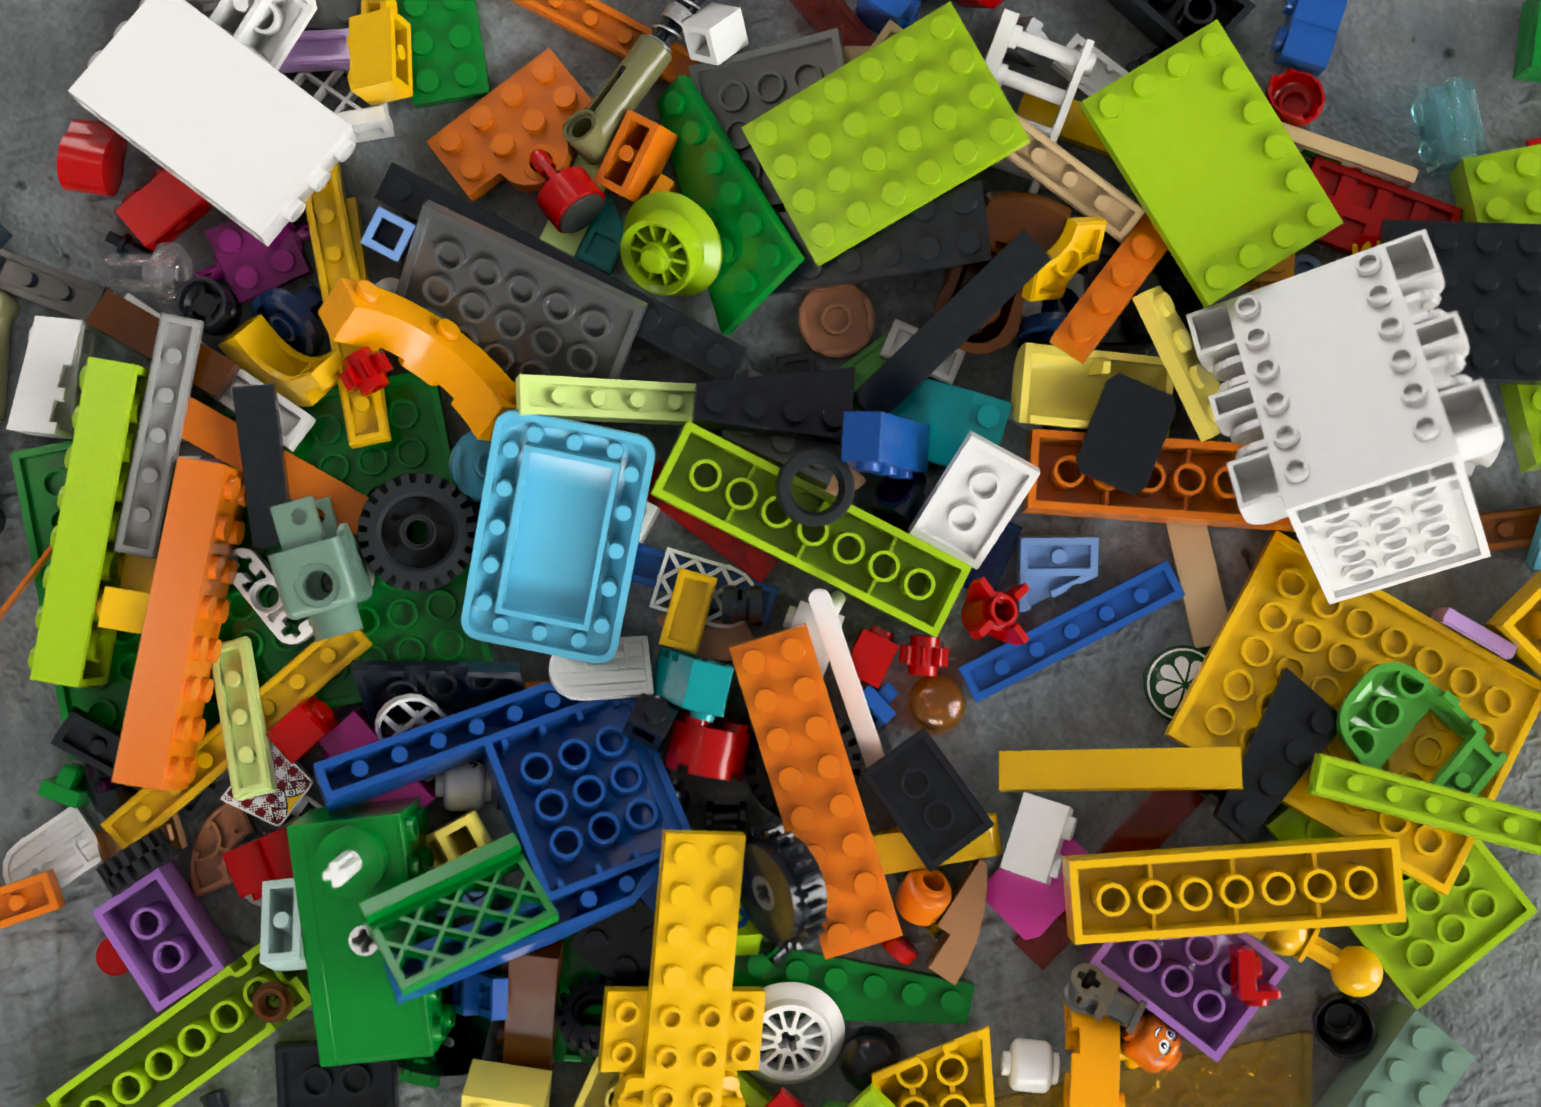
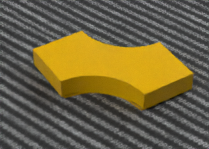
M1099 216L1068 218L1060 238L1047 251L1052 256V260L1023 286L1021 297L1029 302L1063 298L1067 284L1074 274L1084 265L1099 260L1107 220Z

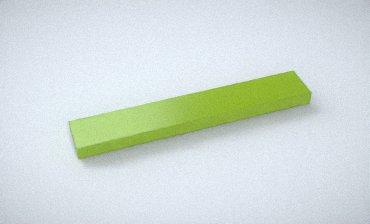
M1315 753L1306 792L1308 794L1541 856L1540 812L1321 753Z

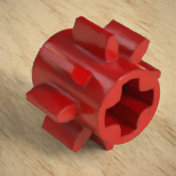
M364 347L343 359L346 368L344 372L339 374V377L348 392L359 390L361 395L366 397L383 389L390 383L386 375H388L387 372L391 371L393 367L384 352L380 354L375 352L373 354L370 347Z
M910 634V644H900L899 663L908 664L907 674L937 676L938 667L948 666L949 648L939 646V636L936 638L930 635Z

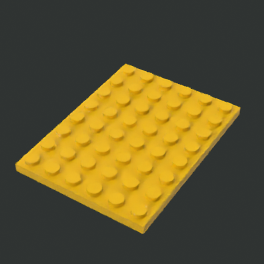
M1276 530L1270 534L1167 727L1164 736L1185 748L1241 747L1243 756L1250 735H1253L1262 716L1260 713L1278 683L1276 680L1281 669L1288 668L1338 712L1344 697L1367 671L1383 663L1399 662L1412 666L1428 676V681L1442 691L1449 690L1460 700L1458 705L1471 719H1476L1487 733L1483 739L1493 751H1503L1507 755L1508 759L1477 795L1495 800L1541 709V681L1381 589L1329 605L1302 545ZM1428 710L1381 768L1384 771L1429 782L1463 739ZM1338 735L1333 738L1321 753L1355 762L1341 745ZM1312 765L1280 802L1339 837L1386 834L1399 838L1402 873L1440 895L1448 896L1476 840L1472 837L1308 794L1306 792Z

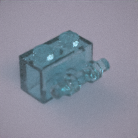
M1462 76L1452 77L1446 80L1445 85L1428 87L1413 98L1412 119L1415 125L1419 126L1421 136L1419 156L1421 161L1426 163L1428 174L1454 169L1464 158L1488 154L1474 80L1463 81Z

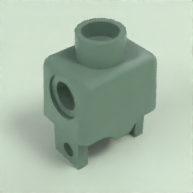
M313 496L270 507L283 552L269 555L268 559L286 615L291 619L309 617L316 642L363 629L356 603L371 597L372 586L365 560L360 550L358 535L352 533L348 523H338L331 497L314 500ZM317 509H321L325 514V519L322 523L320 522ZM326 573L330 576L333 583L331 593L327 592L324 587L323 579Z

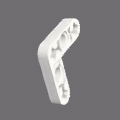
M249 548L234 549L231 560L237 562V569L240 567L239 557L243 559L251 558L252 562L249 564V569L252 573L259 577L263 575V572L266 575L265 578L255 582L249 574L240 572L236 574L233 584L273 634L282 643L289 645L302 644L310 639L314 634L309 619H306L299 625L298 629L301 632L299 636L297 634L287 635L286 630L289 627L287 619L289 617L284 611L280 595L278 602L270 608L261 604L259 593L263 587L273 585L278 590L272 569L266 560L256 550ZM365 561L371 586H373L375 574ZM327 574L323 579L325 589L331 593L333 588L332 580ZM255 582L249 589L247 585Z

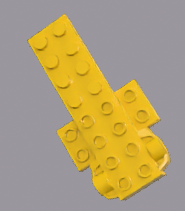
M662 830L649 986L604 987L598 1068L600 1072H620L611 1107H746L744 1097L739 1088L740 1083L737 1078V1071L759 1070L766 991L762 987L732 986L746 835L743 832Z

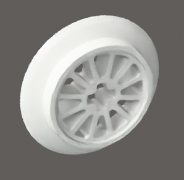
M780 982L764 987L763 989L766 991L763 1022L769 1027H762L760 1051H766L760 1053L759 1070L747 1071L763 1081L780 1085L798 1084L816 1078L834 1063L843 1047L845 1025L838 1006L826 993L805 983ZM784 1011H793L791 1017L786 1018ZM778 1013L781 1020H776L772 1015ZM801 1013L806 1014L801 1020H798ZM788 1032L791 1036L795 1035V1040L789 1042L787 1038L782 1039V1033ZM807 1048L814 1049L816 1051L812 1053ZM799 1053L805 1060L799 1062L796 1054ZM779 1054L777 1062L771 1061ZM787 1056H791L793 1064H784Z

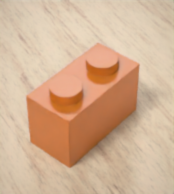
M628 109L593 181L636 202L649 194L679 136L660 124Z

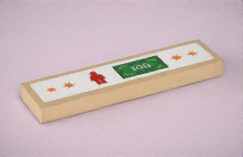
M1282 122L1301 155L1306 160L1311 161L1315 156L1404 188H1408L1415 183L1419 171L1415 167Z

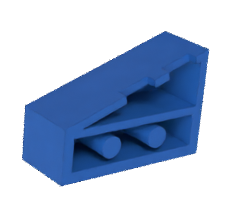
M844 411L841 461L847 463L850 468L858 472H872L873 475L889 476L891 479L911 480L913 479V472L927 473L930 425L882 411Z

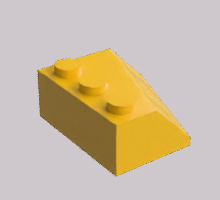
M989 1026L871 1073V1083L896 1107H995Z

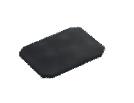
M1117 373L1107 380L1075 458L1078 473L1132 496L1146 488L1176 413L1174 396L1121 373Z

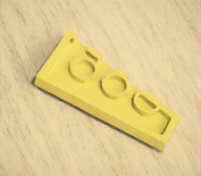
M1160 285L1133 297L1135 306L1200 441L1203 442L1215 437L1221 432L1215 422L1208 396L1218 393L1220 383L1216 378L1214 379L1213 373L1206 371L1201 365L1196 354L1193 339L1177 314L1171 297L1163 291Z

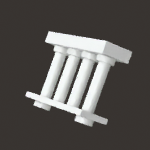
M1004 9L985 62L1000 88L1002 85L1060 105L1052 128L1023 118L1057 143L1082 75L1090 76L1098 54L1092 52L1095 41L1087 39L1083 44L1081 52L1022 31L1023 26L1016 24L1020 14ZM1016 46L1075 67L1067 89L1064 90L1009 70V65L1002 63L1007 47L1015 50ZM1003 158L991 165V167L1030 180L1031 184L1027 193L1037 194L1039 188L1045 191L1047 189L1007 158Z

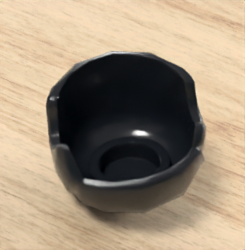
M1343 992L1331 993L1318 1001L1312 1014V1023L1316 1038L1321 1044L1339 1058H1357L1370 1050L1376 1039V1024L1372 1012L1363 1001L1357 997L1346 995Z
M860 1027L855 1034L845 1041L843 1049L840 1051L839 1068L849 1084L860 1091H864L871 1084V1073L900 1062V1047L894 1035L882 1027Z

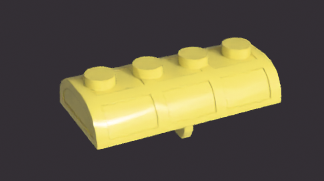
M1026 342L1021 345L1015 359L1011 411L1013 419L1017 423L1087 429L1105 382L1117 373L1124 374L1172 396L1174 384L1161 357L1093 350L1085 363L1082 364L1055 345Z

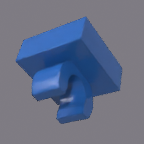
M889 682L876 691L871 685L862 689L875 728L878 729L896 715L895 711L888 704L899 692Z

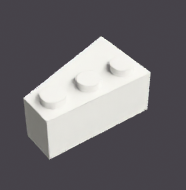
M35 316L33 326L29 330L28 346L6 430L37 437L73 440L75 429L72 427V415L76 406L80 404L82 389L79 386V376L82 368L87 366L88 356L94 357L95 328L83 320Z

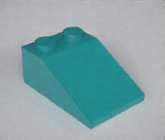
M926 378L889 414L930 425L928 462L947 467L970 430L1000 446L1013 403Z

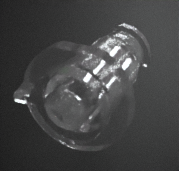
M162 242L158 244L153 254L133 253L121 256L118 253H111L105 257L103 262L105 266H142L143 280H105L104 284L107 289L117 293L122 290H128L133 293H153L158 302L167 306H175V297L178 289L184 282L195 277L191 258L184 248L176 242Z

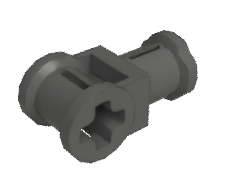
M1090 963L1079 964L1072 970L1070 981L1063 991V1000L1066 1006L1073 1012L1087 1014L1100 1022L1103 1016H1106L1126 1027V1032L1132 1035L1148 1003L1144 1000L1137 1002L1117 991L1120 983L1105 976L1099 967ZM1089 975L1093 976L1091 982L1087 981ZM1078 996L1082 997L1080 1003L1076 1001Z

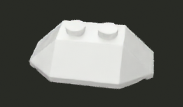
M220 0L209 19L275 69L279 70L316 12L317 5L315 0Z

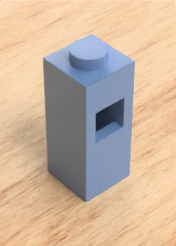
M378 206L360 243L399 262L413 237L416 225Z

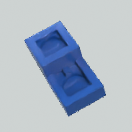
M479 972L452 983L451 1003H453V1012L462 1016L480 1015L491 1021L507 1020L508 978Z

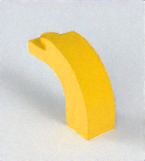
M261 314L244 321L218 344L226 356L236 362L241 369L264 384L276 383L277 393L295 405L302 407L314 406L338 383L337 381L340 377L337 371L344 366L343 359L345 357L338 349L319 357L306 356L296 351L276 333Z

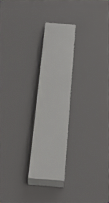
M161 312L114 551L157 559L205 323L201 320Z

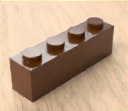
M564 939L502 963V974H508L507 1020H500L497 1044L504 1046L503 1055H498L496 1062L553 1071L551 1087L554 1079V1059L558 1026L555 1009L560 999Z

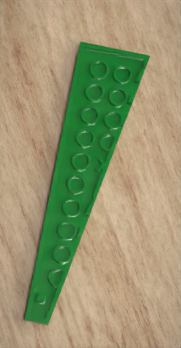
M511 898L509 908L513 906L514 898ZM575 933L563 938L560 995L562 992L569 995L568 986L573 982L577 988L582 986L580 978L587 977L588 982L593 983L594 976H601L603 984L607 979L568 943ZM761 941L760 947H761L763 944L765 945L767 942ZM760 947L758 955L735 956L732 986H757L764 988L780 982L805 983L826 993L838 1006L844 1021L967 1024L974 990V983L971 981L959 979L955 986L940 975L843 956H836L825 960L822 952L807 949L793 950L778 967L768 960L779 950L778 947L766 957L763 955ZM508 974L501 975L503 977L508 978ZM590 1006L582 1011L581 1014H602L603 1006ZM784 1011L785 1017L790 1018L793 1011ZM778 1013L772 1015L773 1018L780 1019ZM801 1013L798 1020H801L806 1014Z

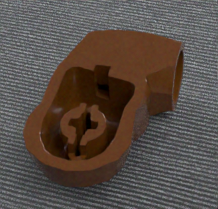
M1020 191L988 192L984 197L992 259L1024 228L1048 251L1063 233L1067 219L1070 218L1071 207L1044 195ZM987 263L946 269L944 282L934 309L935 314ZM1023 287L973 333L959 349L968 353L988 354L1007 346L1019 331L1025 301L1021 297Z

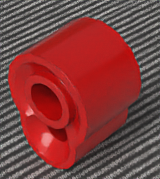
M74 118L68 127L67 133L61 139L57 153V175L61 187L66 191L114 196L119 191L122 183L127 140L103 122Z

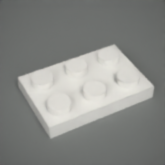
M970 430L911 523L909 534L978 570L1041 474L1039 467Z

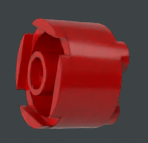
M680 711L679 718H675L672 723L664 766L673 770L677 769V765L688 767L687 773L728 781H731L733 777L737 781H742L751 733L747 732L748 725L740 724V721L718 717L717 723L713 724L689 717L690 712Z

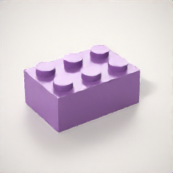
M174 861L158 867L131 887L91 912L156 1013L238 959L199 898L195 897L193 889Z

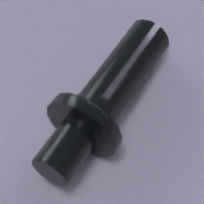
M110 231L106 236L105 241L116 246L117 254L121 256L126 252L157 269L164 262L163 256L132 241V235L128 233L122 237Z

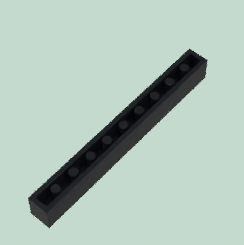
M391 162L374 197L417 221L422 205L431 200L648 303L636 336L720 380L733 379L748 350V347L401 165Z

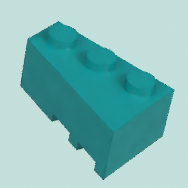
M660 647L653 676L654 695L661 696L681 708L691 710L689 715L691 718L713 722L716 716L723 717L735 670L734 664Z

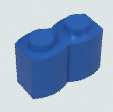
M1285 0L1282 8V13L1287 15L1284 28L1278 27L1271 44V50L1276 51L1273 63L1311 73L1313 76L1318 77L1326 69L1331 57L1337 31L1348 0Z

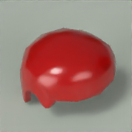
M1290 68L1278 76L1274 74L1270 78L1265 97L1280 121L1298 128L1310 124L1321 115L1326 98L1322 83L1311 73L1296 71L1294 68Z

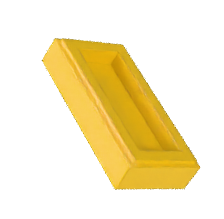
M679 568L659 640L660 645L697 654L718 578Z

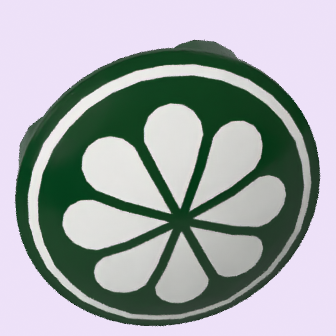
M1177 645L1162 650L1150 661L1143 672V688L1148 704L1159 716L1168 721L1172 720L1207 653L1193 646Z

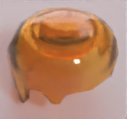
M946 674L924 676L911 687L905 705V713L912 727L919 731L925 728L930 736H941L954 729L960 723L966 708V697L959 683Z

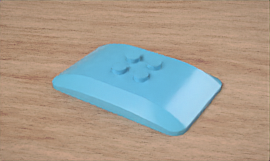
M518 409L507 410L497 418L493 429L461 615V625L469 637L479 641L590 663H605L615 656L619 645L655 461V448L647 437L637 433L554 416L536 414L519 416Z

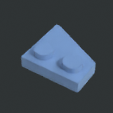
M1096 534L1018 535L1017 585L1026 583L1030 588L1017 601L1018 611L1026 612L1031 609L1030 606L1050 596L1054 598L1066 592L1074 584H1082L1097 577L1099 537Z

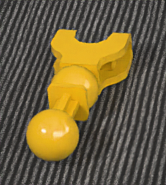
M1321 928L1247 933L1263 941L1264 945L1274 954L1291 956L1300 963L1307 956L1328 968L1333 983L1346 995L1352 997L1368 996L1375 992L1382 982L1383 967L1374 952L1358 945L1347 946L1341 949L1318 936Z

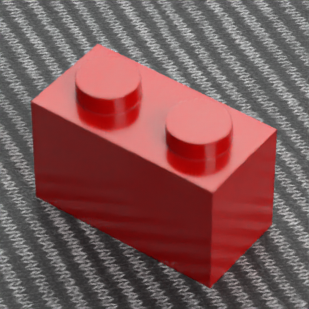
M159 167L153 173L152 180L143 188L129 192L123 198L122 205L115 212L146 248L159 254L213 209L214 206L164 168Z

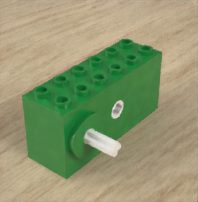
M420 797L359 803L329 814L326 807L311 809L286 827L320 1066L328 1067L433 1056L456 1022L453 1003H448L447 988H449L450 984L397 1005L383 968V957L364 925L359 906L360 903L434 869V853L431 847H427L425 832L429 829L427 809L421 808ZM439 908L426 913L423 922L438 925L436 910ZM398 926L383 933L386 941L403 945L410 929ZM418 931L412 946L438 935Z

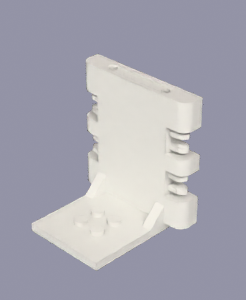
M1426 229L1186 315L1196 354L1201 365L1206 371L1213 373L1214 379L1226 381L1219 386L1217 394L1208 396L1215 422L1223 435L1231 437L1232 443L1244 445V447L1237 451V460L1227 463L1239 510L1246 522L1255 525L1267 524L1289 517L1329 605L1491 556L1463 461L1492 452L1502 444L1504 436L1483 378L1472 381V378L1467 375H1456L1464 369L1466 365L1464 358L1468 355L1470 347L1457 311L1447 314V312L1441 309L1432 310L1442 300L1440 293L1445 287V281Z

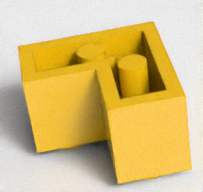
M127 553L121 556L118 563V576L121 578L120 587L105 586L104 593L97 600L96 615L99 617L98 627L142 634L157 559Z

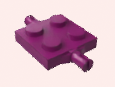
M233 220L225 222L205 232L215 252L216 264L195 274L196 277H206L214 281L224 278L230 284L239 304L242 305L254 300L265 289L272 287L280 288L313 273L305 256L303 241L311 238L308 222L296 227L289 221L268 247Z

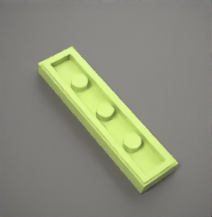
M244 636L223 642L218 661L212 663V674L233 799L242 801L277 791L269 740L265 735L267 729L259 693L251 639Z

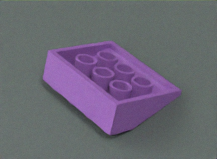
M1247 933L1092 943L1082 953V956L1088 963L1096 965L1103 971L1105 976L1120 983L1119 987L1138 1002L1141 1000L1148 1002L1146 1005L1147 1009L1217 1063L1259 1009V1007L1244 1005V1000H1239L1231 993L1229 944L1245 943L1255 950V955L1260 956L1262 977L1256 980V984L1271 983L1276 986L1290 968L1288 964Z

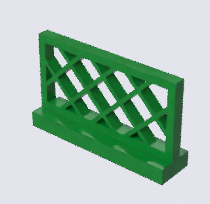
M513 832L359 904L364 925L371 939H374L402 996L414 992L559 921L558 912L523 856L520 843ZM516 870H520L524 877L520 889L499 885L502 877ZM474 890L487 892L482 907L461 903L464 895ZM495 894L515 899L510 914L489 909ZM523 901L540 904L544 913L531 919L517 916ZM436 908L449 910L443 926L423 922L426 913ZM457 913L477 917L471 933L451 928ZM485 919L505 923L501 934L494 937L479 935ZM398 926L410 929L403 945L386 941L383 933ZM418 931L438 935L432 951L411 947ZM446 938L467 942L463 952L453 957L440 954ZM392 953L399 954L397 959H395ZM407 957L427 961L422 972L405 979L401 969Z

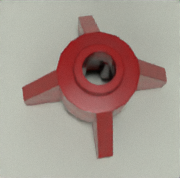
M984 576L974 579L970 583L961 610L963 626L974 640L989 635L1015 646L1025 644L1030 638L1019 623H1013L1018 615L1015 602L1019 601L1030 588L1024 583L1004 593L995 592Z

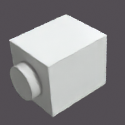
M712 2L681 23L691 60L718 66L749 44L740 7Z

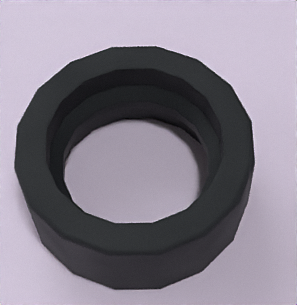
M822 449L805 450L789 458L780 468L775 482L776 499L783 513L794 522L806 526L829 525L840 519L850 508L855 494L854 477L847 463H843L841 458L835 453ZM809 464H819L827 467L834 473L838 481L836 500L829 508L821 512H810L802 509L796 504L791 493V483L794 475L799 469Z

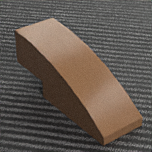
M983 858L970 862L952 890L950 904L937 922H935L939 928L944 930V933L925 960L929 969L955 986L970 960L984 917L987 895V863Z

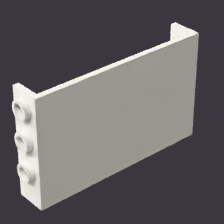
M141 0L138 10L129 20H125L118 25L114 31L113 39L103 50L93 54L88 62V68L68 90L80 106L267 247L289 221L291 223L295 222L302 215L306 207V200L314 191L319 192L326 186L331 177L330 171L339 161H346L356 146L355 141L357 138L351 125L185 0Z

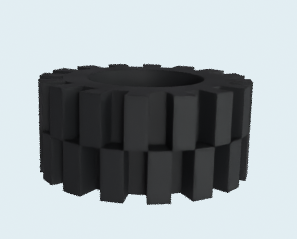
M158 828L117 852L116 855L99 865L96 871L112 895L117 896L158 867L172 861L179 854L163 830Z
M594 976L593 983H589L587 977L580 978L582 986L577 988L573 982L568 986L570 994L562 992L559 998L562 1004H556V1021L564 1042L568 1043L572 1051L578 1048L580 1055L587 1057L588 1050H591L593 1057H598L601 1025L591 1028L584 1027L579 1023V1016L582 1011L590 1006H603L604 987L615 985L613 980L609 978L603 984L601 976Z

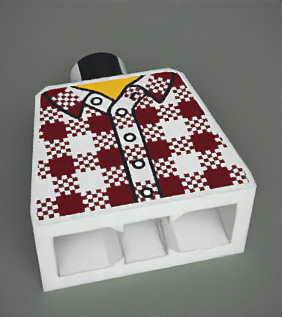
M268 738L277 791L237 801L233 799L230 784L220 799L263 821L280 827L290 813L299 818L309 810L323 808V806L306 795L315 781L314 777L298 761L291 764Z

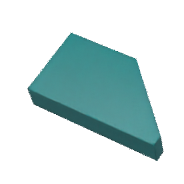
M606 193L604 207L599 216L591 223L575 255L578 259L609 275H612L620 259V242L624 232L612 194Z

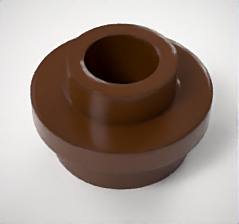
M269 981L262 984L255 991L252 998V1007L255 1014L261 1020L269 1023L279 1022L286 1018L294 1006V996L291 989L279 981ZM270 994L279 997V1007H273L269 1004L268 997Z

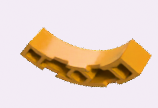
M340 277L318 310V314L332 341L361 348L370 347L374 353L382 348L398 356V361L402 367L421 378L427 384L442 386L454 398L451 405L468 424L477 440L492 441L493 429L497 418L507 410L516 409V383L480 347L461 333L459 327L451 320L441 319L416 303L379 288L367 280L356 281Z
M1078 996L1076 1001L1080 1003L1082 997ZM1064 1002L1065 1049L1073 1050V1053L1070 1057V1073H1065L1062 1107H1125V1095L1123 1092H1119L1120 1024L1106 1016H1103L1100 1022L1087 1014L1075 1013Z

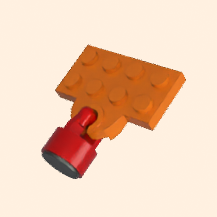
M549 47L426 141L473 203L502 180H506L516 190L531 195V191H540L537 197V205L560 233H575L584 229L599 216L604 207L605 195L585 169L580 166L569 167L571 161H574L573 147L563 136V127L567 119L575 112L586 109L592 99Z

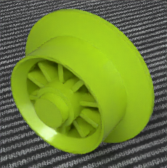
M652 192L637 200L627 213L624 232L620 242V257L626 273L637 286L654 295L691 296L698 294L715 281L722 265V243L713 221L698 204L675 192Z

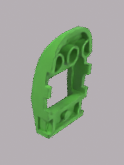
M1383 663L1367 671L1344 697L1336 719L1339 741L1352 759L1358 764L1383 770L1381 768L1429 710L1443 724L1463 739L1429 783L1478 795L1508 757L1503 751H1493L1483 739L1487 732L1476 719H1471L1458 705L1460 700L1449 690L1442 691L1428 681V676L1404 663Z

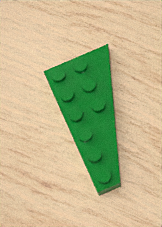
M678 75L656 103L663 127L679 136L671 157L682 195L694 201L708 214L717 228L723 250L721 269L717 278L708 289L721 334H732L805 258L691 78Z

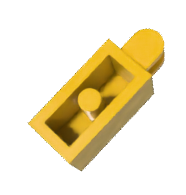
M361 0V14L349 17L347 46L350 52V71L348 72L350 90L371 106L412 97L411 24L398 14L396 0Z

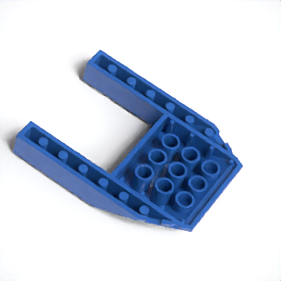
M544 682L313 764L314 776L329 814L482 759L510 832H513L516 836L523 856L558 912L559 921L405 996H402L383 959V968L397 1005L552 944L634 905L657 879L662 830H691L659 751L655 752L622 734L626 722L637 703L636 698L591 701L571 700L559 694L551 683ZM526 901L522 903L517 916L531 919L544 913L540 904ZM512 907L500 912L510 914ZM485 919L479 935L494 937L501 934L505 923ZM475 922L459 927L457 930L471 933ZM438 936L411 947L432 951ZM446 938L440 954L453 957L463 952L467 942ZM393 953V956L397 959L399 954ZM407 957L401 969L405 979L422 972L427 961Z

